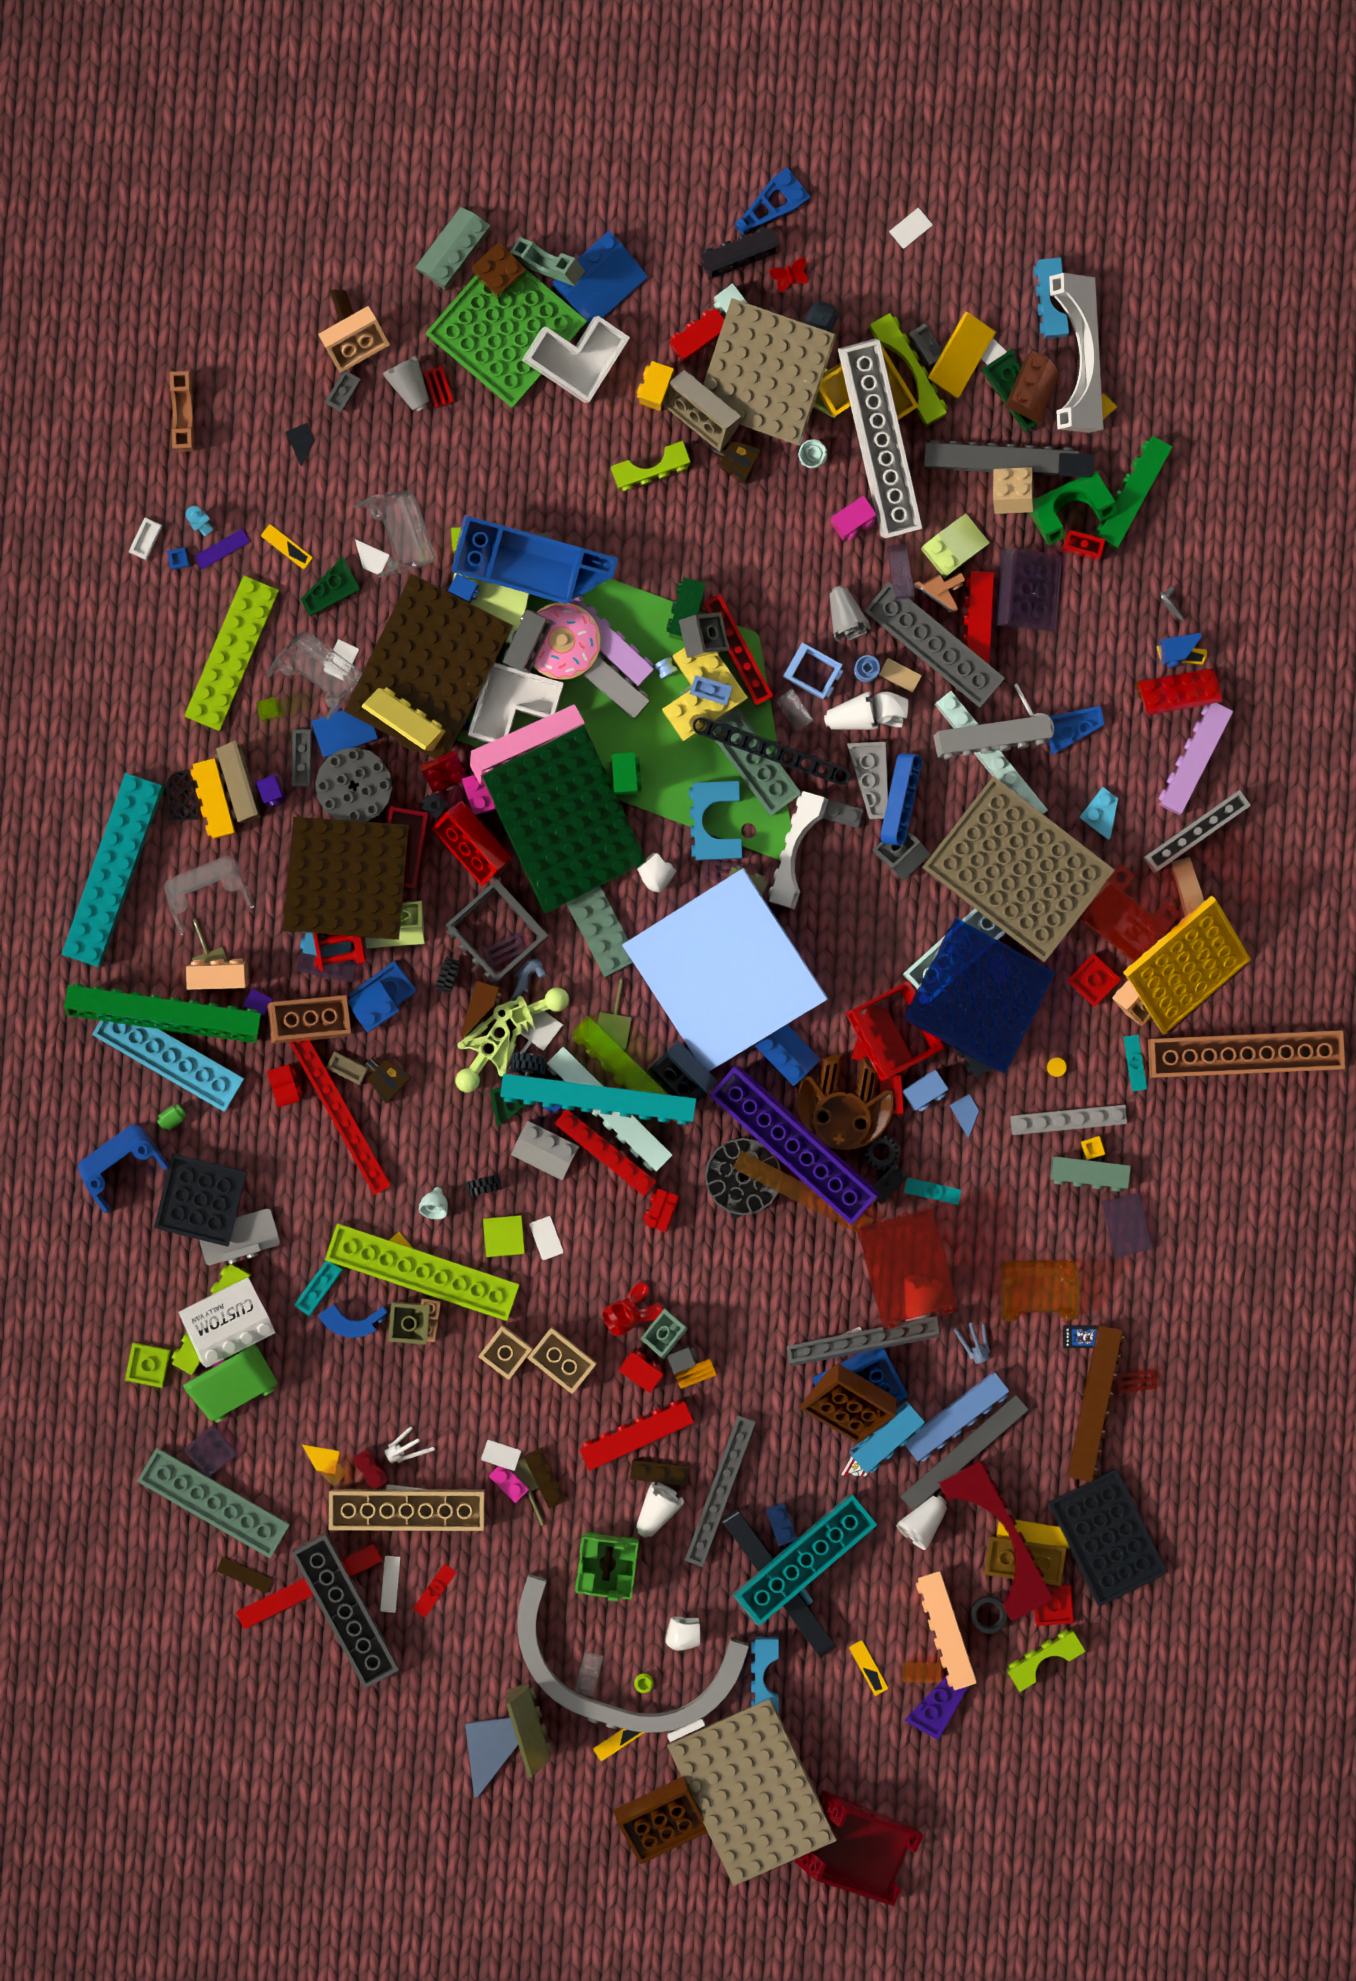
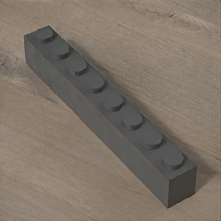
M930 440L929 443L925 444L923 469L993 473L994 469L1032 467L1033 475L1059 476V454H1079V451H1074V448L1055 450V447L1049 446L1044 447V449H1036V446L1027 445L1025 448H1017V445L1007 444L1006 447H998V444L994 443L979 446V443L976 442L960 445V442L957 441L941 444V441Z

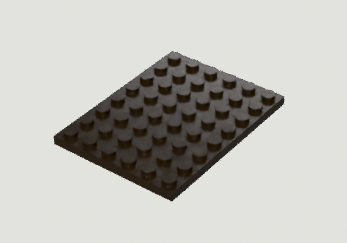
M411 573L344 712L434 759L451 752L514 625ZM387 687L396 693L394 695L399 700L403 698L411 703L410 707L415 711L419 709L427 715L425 718L431 722L435 720L442 725L441 729L445 733L433 751L424 750L362 707L363 703L378 688L385 689Z

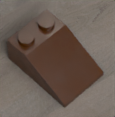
M480 981L476 982L460 1033L461 1037L465 1038L495 1008L496 1003L500 1004L503 995L500 992L501 988Z

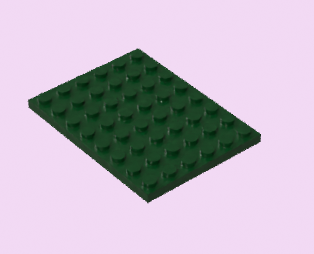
M584 724L480 775L544 913H548L646 862Z

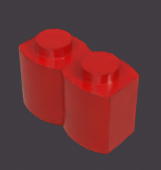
M288 1064L267 1071L278 1108L301 1101L300 1097L303 1096L301 1086H297L295 1078H298L295 1067H291Z

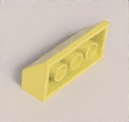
M387 687L385 689L378 688L363 703L362 707L424 750L433 751L445 733L441 729L442 725L435 720L431 722L425 718L427 715L419 709L416 711L410 707L411 703L403 698L399 700L394 696L396 693Z

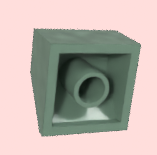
M664 1309L640 1339L664 1359L688 1327Z

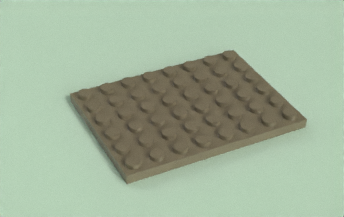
M994 776L922 867L1043 962L1047 960L1115 872L1112 867Z
M771 1698L668 1743L667 1747L702 1815L703 1823L733 1886L837 1841L836 1834Z

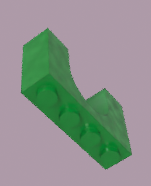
M1096 470L1093 471V477H1080L1033 499V512H1029L1048 546L1066 538L1063 525L1057 517V512L1069 502L1082 501L1089 504L1100 522L1118 514L1115 500Z

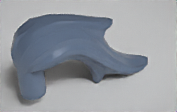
M538 959L526 961L514 975V977H518V983L509 1001L517 1000L524 991L528 992V981L535 971L539 979L546 976L542 963Z

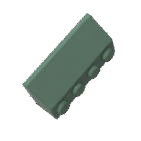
M460 207L415 269L446 291L491 232V226L476 214Z

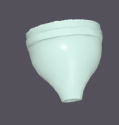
M435 1187L432 1192L427 1193L422 1198L419 1204V1212L423 1216L430 1219H443L446 1217L448 1202L441 1188Z

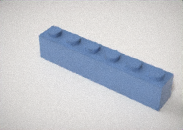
M992 1372L924 1424V1428L917 1434L912 1433L908 1437L909 1441L905 1446L917 1461L920 1459L922 1461L926 1460L931 1456L930 1452L933 1449L937 1448L938 1450L947 1443L946 1439L950 1436L954 1438L960 1434L963 1426L966 1424L968 1426L972 1425L977 1420L976 1416L980 1413L984 1415L992 1409L991 1405L996 1401L1000 1403L1006 1399L1009 1390L997 1374Z

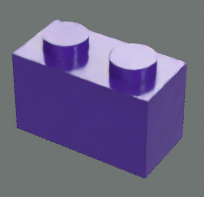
M275 775L256 781L264 804L272 806V808L283 804L282 801L286 798Z

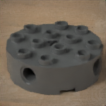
M360 748L342 749L329 756L320 767L315 783L318 801L324 811L336 820L372 822L384 813L390 804L394 791L392 775L384 761L371 751ZM353 782L359 784L357 791L350 789Z
M747 1138L729 1140L715 1149L707 1162L705 1172L707 1190L714 1202L727 1212L739 1215L757 1213L770 1205L779 1192L782 1179L779 1161L775 1155L759 1141ZM746 1171L748 1180L744 1179L741 1182L738 1174Z

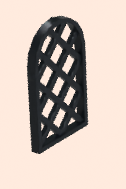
M177 771L167 781L168 821L199 820L197 794L196 802L191 799L196 793L198 785L195 780L194 788L191 786L193 779L189 783L184 779L187 774L192 777L191 773L187 771ZM175 775L180 778L176 783L171 780ZM182 780L187 784L183 790L177 786ZM171 782L174 786L169 790V784ZM175 787L180 791L176 797L171 793ZM188 787L194 791L190 796L184 792ZM182 793L187 797L184 803L178 799ZM169 794L174 798L171 803L169 799ZM189 800L195 804L190 810L185 806ZM175 801L181 804L177 810L171 806ZM182 807L188 811L184 816L179 813ZM195 807H196V815L192 812V810H193ZM170 808L174 811V813L172 814L171 817H170ZM176 814L181 817L178 819H172ZM189 814H191V815H193L195 818H186V817H187Z

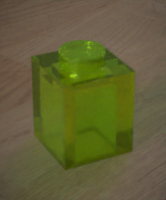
M275 697L256 702L260 720L263 723L282 718Z

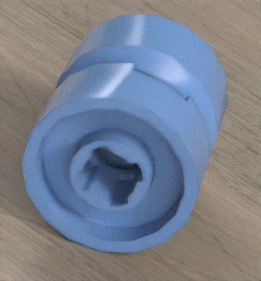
M862 656L855 664L854 674L861 682H871L878 676L880 664L873 656Z

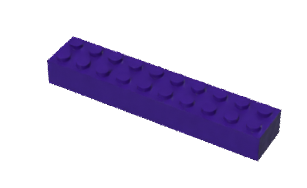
M740 1066L733 1067L709 1095L849 1224L857 1223L881 1195Z

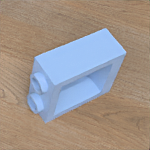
M802 643L783 678L823 700L825 696L829 698L834 689L831 686L833 681H838L843 673V670H841L842 664ZM805 653L835 668L822 692L793 677Z

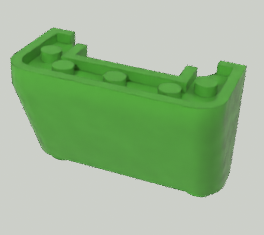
M253 1344L219 1365L189 1380L183 1387L210 1421L215 1420L217 1423L226 1418V1413L262 1393L265 1396L274 1391L273 1387L278 1382L256 1344Z

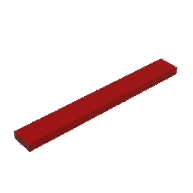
M375 1543L341 1559L350 1576L383 1561ZM305 1578L236 1611V1614L243 1629H246L313 1596V1593Z

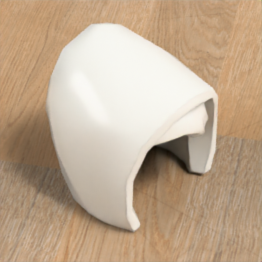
M891 692L876 694L873 698L877 723L892 727H902L903 718H907L908 699Z
M652 853L646 859V862L637 868L647 888L659 893L665 890L677 872L672 864L665 863L657 853Z
M671 1617L666 1634V1644L676 1651L700 1646L699 1618Z

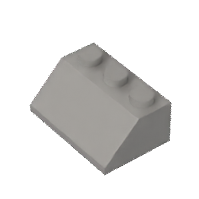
M527 1121L511 1155L563 1180L579 1146Z

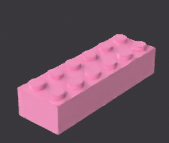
M574 704L472 750L470 767L478 782L482 785L484 782L480 775L581 724L585 725V722Z

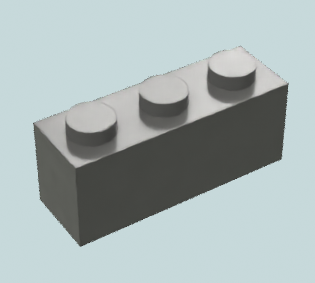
M526 610L521 616L518 630L512 636L513 641L510 647L504 653L505 658L503 662L521 672L530 673L553 621L535 611Z

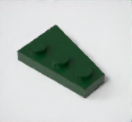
M343 556L301 598L310 617L360 591Z

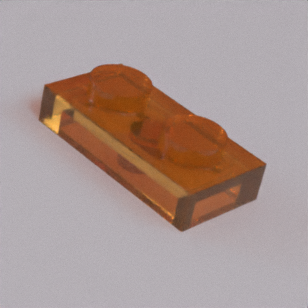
M902 1661V1682L941 1683V1662Z

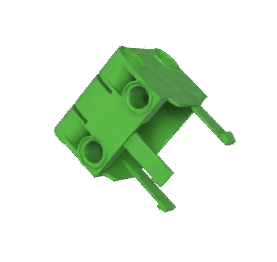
M583 1532L575 1586L576 1593L608 1597V1601L618 1602L620 1598L631 1600L639 1539ZM606 1546L613 1547L612 1557L616 1561L615 1569L610 1572L609 1581L602 1580L603 1570L599 1566L600 1559L605 1556Z

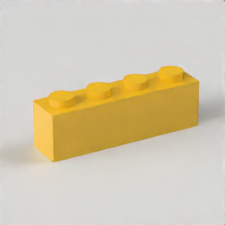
M215 758L192 764L191 775L193 781L197 780L198 788H196V794L198 799H202L203 806L200 808L203 818L206 817L208 825H205L208 836H212V839L215 840L236 834L219 766Z

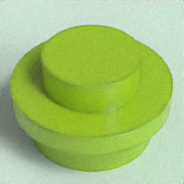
M639 1674L635 1678L634 1686L638 1692L647 1693L653 1688V1679L648 1674Z

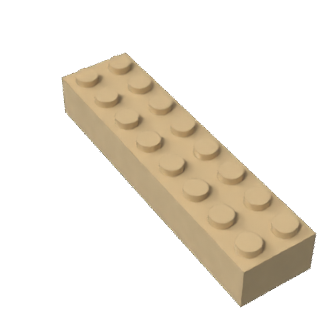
M331 1489L329 1491V1530L484 1531L485 1490Z

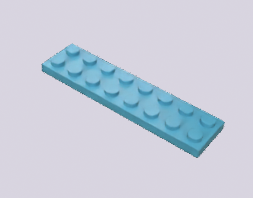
M100 1021L92 1034L226 1112L244 1081L243 1077L160 1029Z

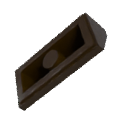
M330 290L340 321L353 315L354 313L346 291Z

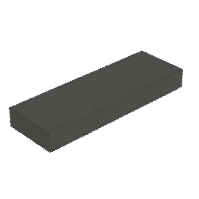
M292 729L291 787H311L312 730Z

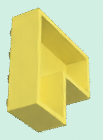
M685 648L673 655V660L691 686L695 675L732 686L727 706L690 695V691H688L662 709V712L685 743L697 735L689 724L693 715L701 714L719 720L746 702L748 697L718 653L687 658ZM698 720L695 724V728H701L704 724V721Z

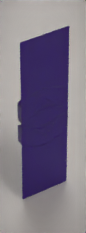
M241 529L194 557L200 568L203 569L247 544L249 540Z

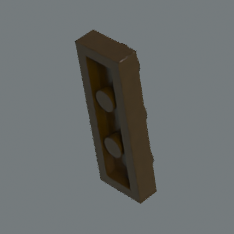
M541 1448L524 1455V1460L547 1507L551 1508L565 1501L563 1492Z
M632 1460L630 1479L687 1486L689 1466Z

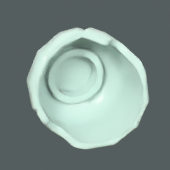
M816 439L804 442L798 453L801 464L810 469L822 466L827 459L825 445Z

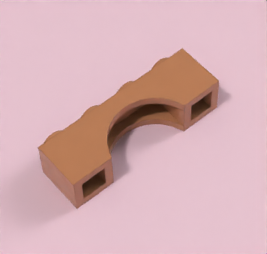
M189 371L170 372V392L173 405L172 448L175 452L194 451L192 375Z

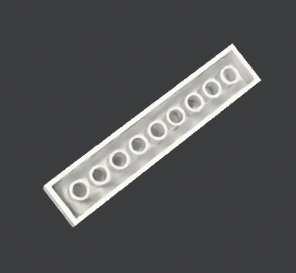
M873 339L838 348L873 505L877 514L876 518L881 537L889 538L922 529L880 340Z

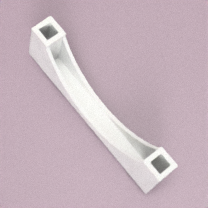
M1068 273L1053 275L1049 277L1050 296H1054L1069 316L1077 336L1080 353L1078 381L1067 404L1062 409L1057 410V426L1059 430L1087 433L1103 430L1095 277Z

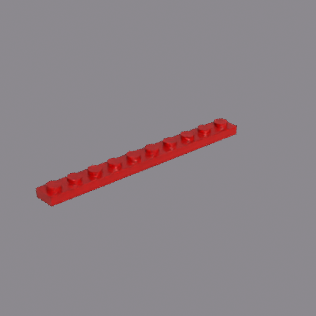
M311 1040L289 1042L373 1195L390 1187V1182Z

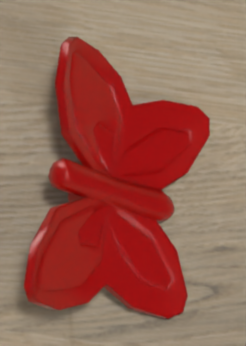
M801 257L793 262L791 268L790 265H786V270L783 267H775L769 270L770 276L778 280L777 287L780 293L784 292L790 283L794 284V281L805 284L808 282V277L803 271L806 266L805 257Z

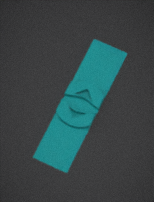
M1125 1036L1123 1039L1132 1092L1145 1090L1147 1086L1139 1036Z
M907 1178L904 1193L958 1205L962 1190Z

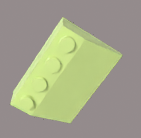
M461 575L479 585L480 593L476 600H472L471 604L514 625L506 640V643H512V636L519 628L521 616L527 610L529 593Z

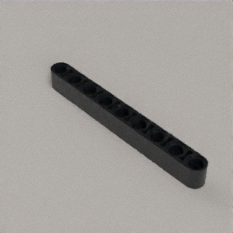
M701 714L693 715L689 721L691 729L699 735L838 785H845L850 780L849 771L845 767ZM703 720V726L699 729L695 728L696 722ZM720 726L721 732L718 735H713L714 728ZM739 733L738 740L731 741L732 734ZM752 739H756V745L749 748V742ZM774 746V751L771 754H766L767 747ZM791 752V758L784 760L785 753ZM809 758V764L802 767V760ZM826 765L825 772L819 773V767ZM839 771H844V776L841 779H836V774Z
M737 1508L721 1519L758 1572L773 1560L771 1554ZM799 1593L783 1606L820 1658H823L837 1648Z

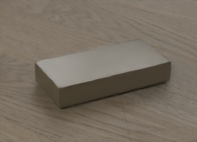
M334 1051L326 1069L358 1085L362 1084L369 1070L366 1066Z

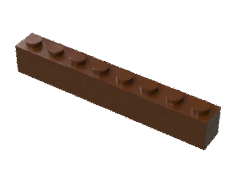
M1102 1325L1097 1326L1067 1476L1070 1478L1092 1482V1478H1096L1098 1467L1095 1466L1096 1459H1100L1101 1455L1099 1443L1100 1440L1104 1439L1105 1429L1103 1424L1104 1421L1108 1420L1109 1416L1107 1404L1112 1401L1113 1391H1110L1112 1383L1115 1384L1117 1372H1114L1115 1365H1119L1121 1353H1118L1119 1346H1122L1124 1343L1125 1334H1122L1123 1330Z

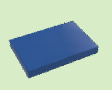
M344 710L311 721L323 758L331 756L339 750L354 748L378 739L373 726L344 712Z
M394 960L351 992L349 996L350 998L354 997L377 980H380L395 1004L399 1006L415 994L417 990Z

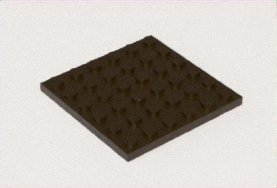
M293 817L283 931L399 940L409 825Z

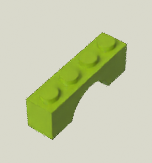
M681 441L666 446L661 462L653 468L641 469L627 460L611 466V471L618 491L623 490V492L632 490L634 485L641 483V486L651 483L653 478H666L670 476V472L676 470L677 473L683 472L688 469L687 466H690V460L684 443Z
M1072 1629L1061 1631L1057 1635L1058 1638L1053 1641L1051 1639L1041 1644L1042 1648L1037 1651L1033 1649L1027 1652L1025 1658L1021 1661L1017 1659L1008 1665L1009 1668L1006 1670L1019 1692L1036 1683V1669L1043 1659L1050 1656H1060L1071 1661L1086 1652Z

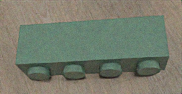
M1052 1156L1050 1179L1054 1180V1184L1065 1185L1066 1181L1073 1182V1186L1085 1187V1184H1092L1094 1189L1104 1190V1186H1109L1111 1191L1123 1192V1188L1128 1189L1131 1166Z

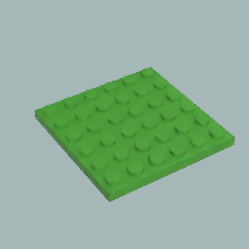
M525 269L526 275L499 300L475 275L425 333L426 336L512 409L542 375L522 361L543 327H548L568 342H571L587 323L581 315L527 269Z

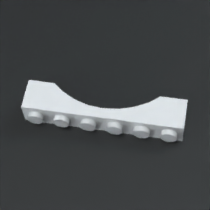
M804 791L802 795H799L796 803L798 806L797 812L793 814L791 819L792 828L785 838V843L787 844L785 850H782L779 860L781 864L774 874L775 883L768 893L769 902L795 910L800 894L795 875L797 850L807 831L823 818L828 799Z

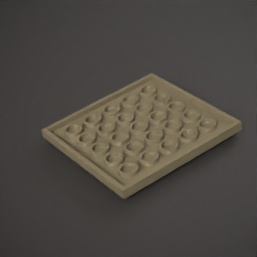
M731 298L703 386H706L714 395L721 398L731 409L737 411L741 416L740 425L800 446L837 334Z

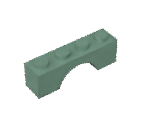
M519 237L510 251L523 267L572 286L577 284L585 272L575 258L563 253L559 257H555L539 248L534 242Z

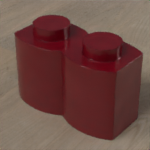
M365 1448L353 1457L356 1467L364 1473L365 1480L371 1488L377 1489L387 1482L388 1476L386 1471L377 1464V1459L370 1449Z

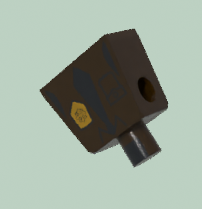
M731 441L728 447H724L720 452L714 448L712 454L722 458L719 467L744 485L761 450Z
M372 1057L365 1064L372 1072L367 1080L385 1103H388L412 1078L410 1074L387 1059L379 1064Z

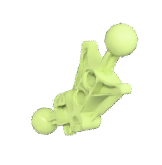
M556 987L546 993L545 999L528 1006L522 996H519L515 1001L511 1000L497 1006L492 1016L485 1022L480 1023L458 1043V1048H470L478 1051L479 1054L469 1068L462 1069L457 1073L455 1078L457 1087L465 1093L475 1091L480 1083L478 1074L488 1060H491L496 1065L500 1076L506 1074L516 1046L517 1035L522 1034L523 1028L529 1031L528 1026L530 1025L535 1029L532 1016L548 1009L555 1012L564 1010L569 1003L567 992L562 988ZM500 1010H504L506 1012V1015L504 1017L499 1016ZM494 1019L497 1020L487 1036L477 1038L488 1027L487 1025ZM509 1019H511L517 1027L513 1030L511 1042L510 1030L506 1023V1021H508ZM498 1027H502L505 1030V1035L502 1038H497L494 1034L495 1029ZM491 1043L494 1045V1052L492 1054L484 1052L485 1044Z

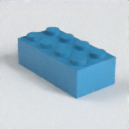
M906 1401L896 1410L894 1418L855 1445L849 1453L866 1473L869 1471L872 1473L880 1466L879 1462L884 1458L887 1460L895 1453L893 1450L897 1446H904L909 1441L908 1437L912 1433L917 1434L924 1428L923 1424L925 1422Z

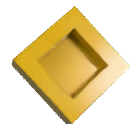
M1100 1136L1081 1141L1086 1160L1105 1155Z

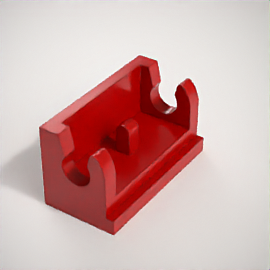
M894 1075L883 1081L879 1079L880 1094L885 1090L892 1091L893 1093L892 1114H903L901 1075Z

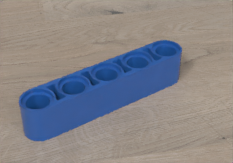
M900 753L897 757L881 830V841L883 844L903 845L905 843L922 766V758L919 754Z

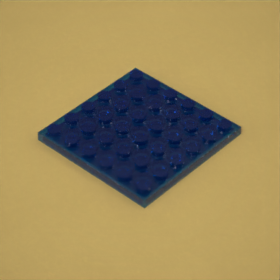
M955 917L903 1019L997 1072L1005 1074L1055 972Z

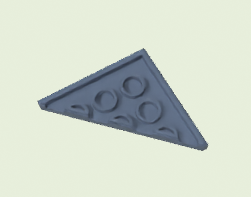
M510 1717L465 1723L474 1798L480 1795L518 1745Z

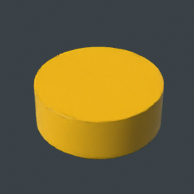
M1052 1058L1047 1063V1071L1051 1076H1062L1066 1071V1063L1061 1058Z

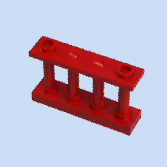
M313 934L317 957H314L316 969L319 968L320 972H325L324 965L354 960L357 961L358 965L367 964L362 937L336 935L319 939L318 934ZM346 941L354 942L355 950H352V952L328 957L322 956L321 946Z

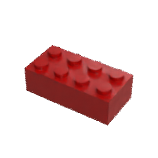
M460 801L447 811L432 828L434 833L481 886H484L493 879L512 859L507 850L499 844L496 838L485 828L483 823L477 819L463 801Z

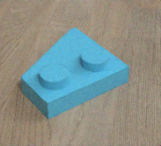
M1102 787L1079 818L1109 840L1118 798Z

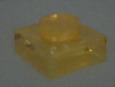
M333 1459L321 1475L336 1486L348 1471Z

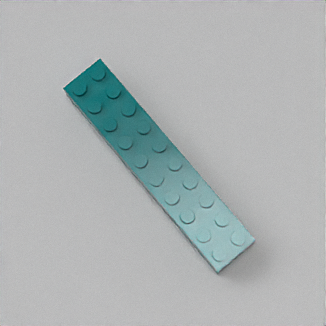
M125 773L61 955L96 967H102L165 787Z
M503 1074L500 1097H504L506 1102L516 1103L517 1099L524 1100L523 1104L536 1105V1102H543V1106L555 1108V1104L562 1105V1109L574 1110L575 1106L581 1107V1111L593 1113V1109L601 1110L600 1114L612 1115L614 1111L620 1112L622 1117L631 1118L632 1114H637L639 1119L650 1120L651 1116L658 1117V1121L670 1122V1119L678 1120L677 1124L689 1125V1121L693 1122L696 1103L695 1098Z

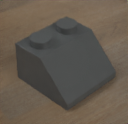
M721 612L693 615L679 620L687 658L701 657L729 650Z
M909 831L903 845L883 844L881 842L873 849V852L902 881L931 855L923 844Z

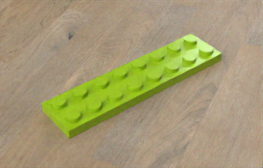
M243 575L184 717L221 731L279 590Z

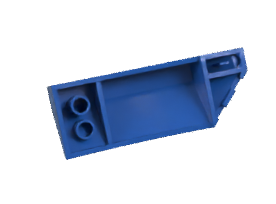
M464 515L451 572L567 604L604 581L611 579L614 576L618 558Z

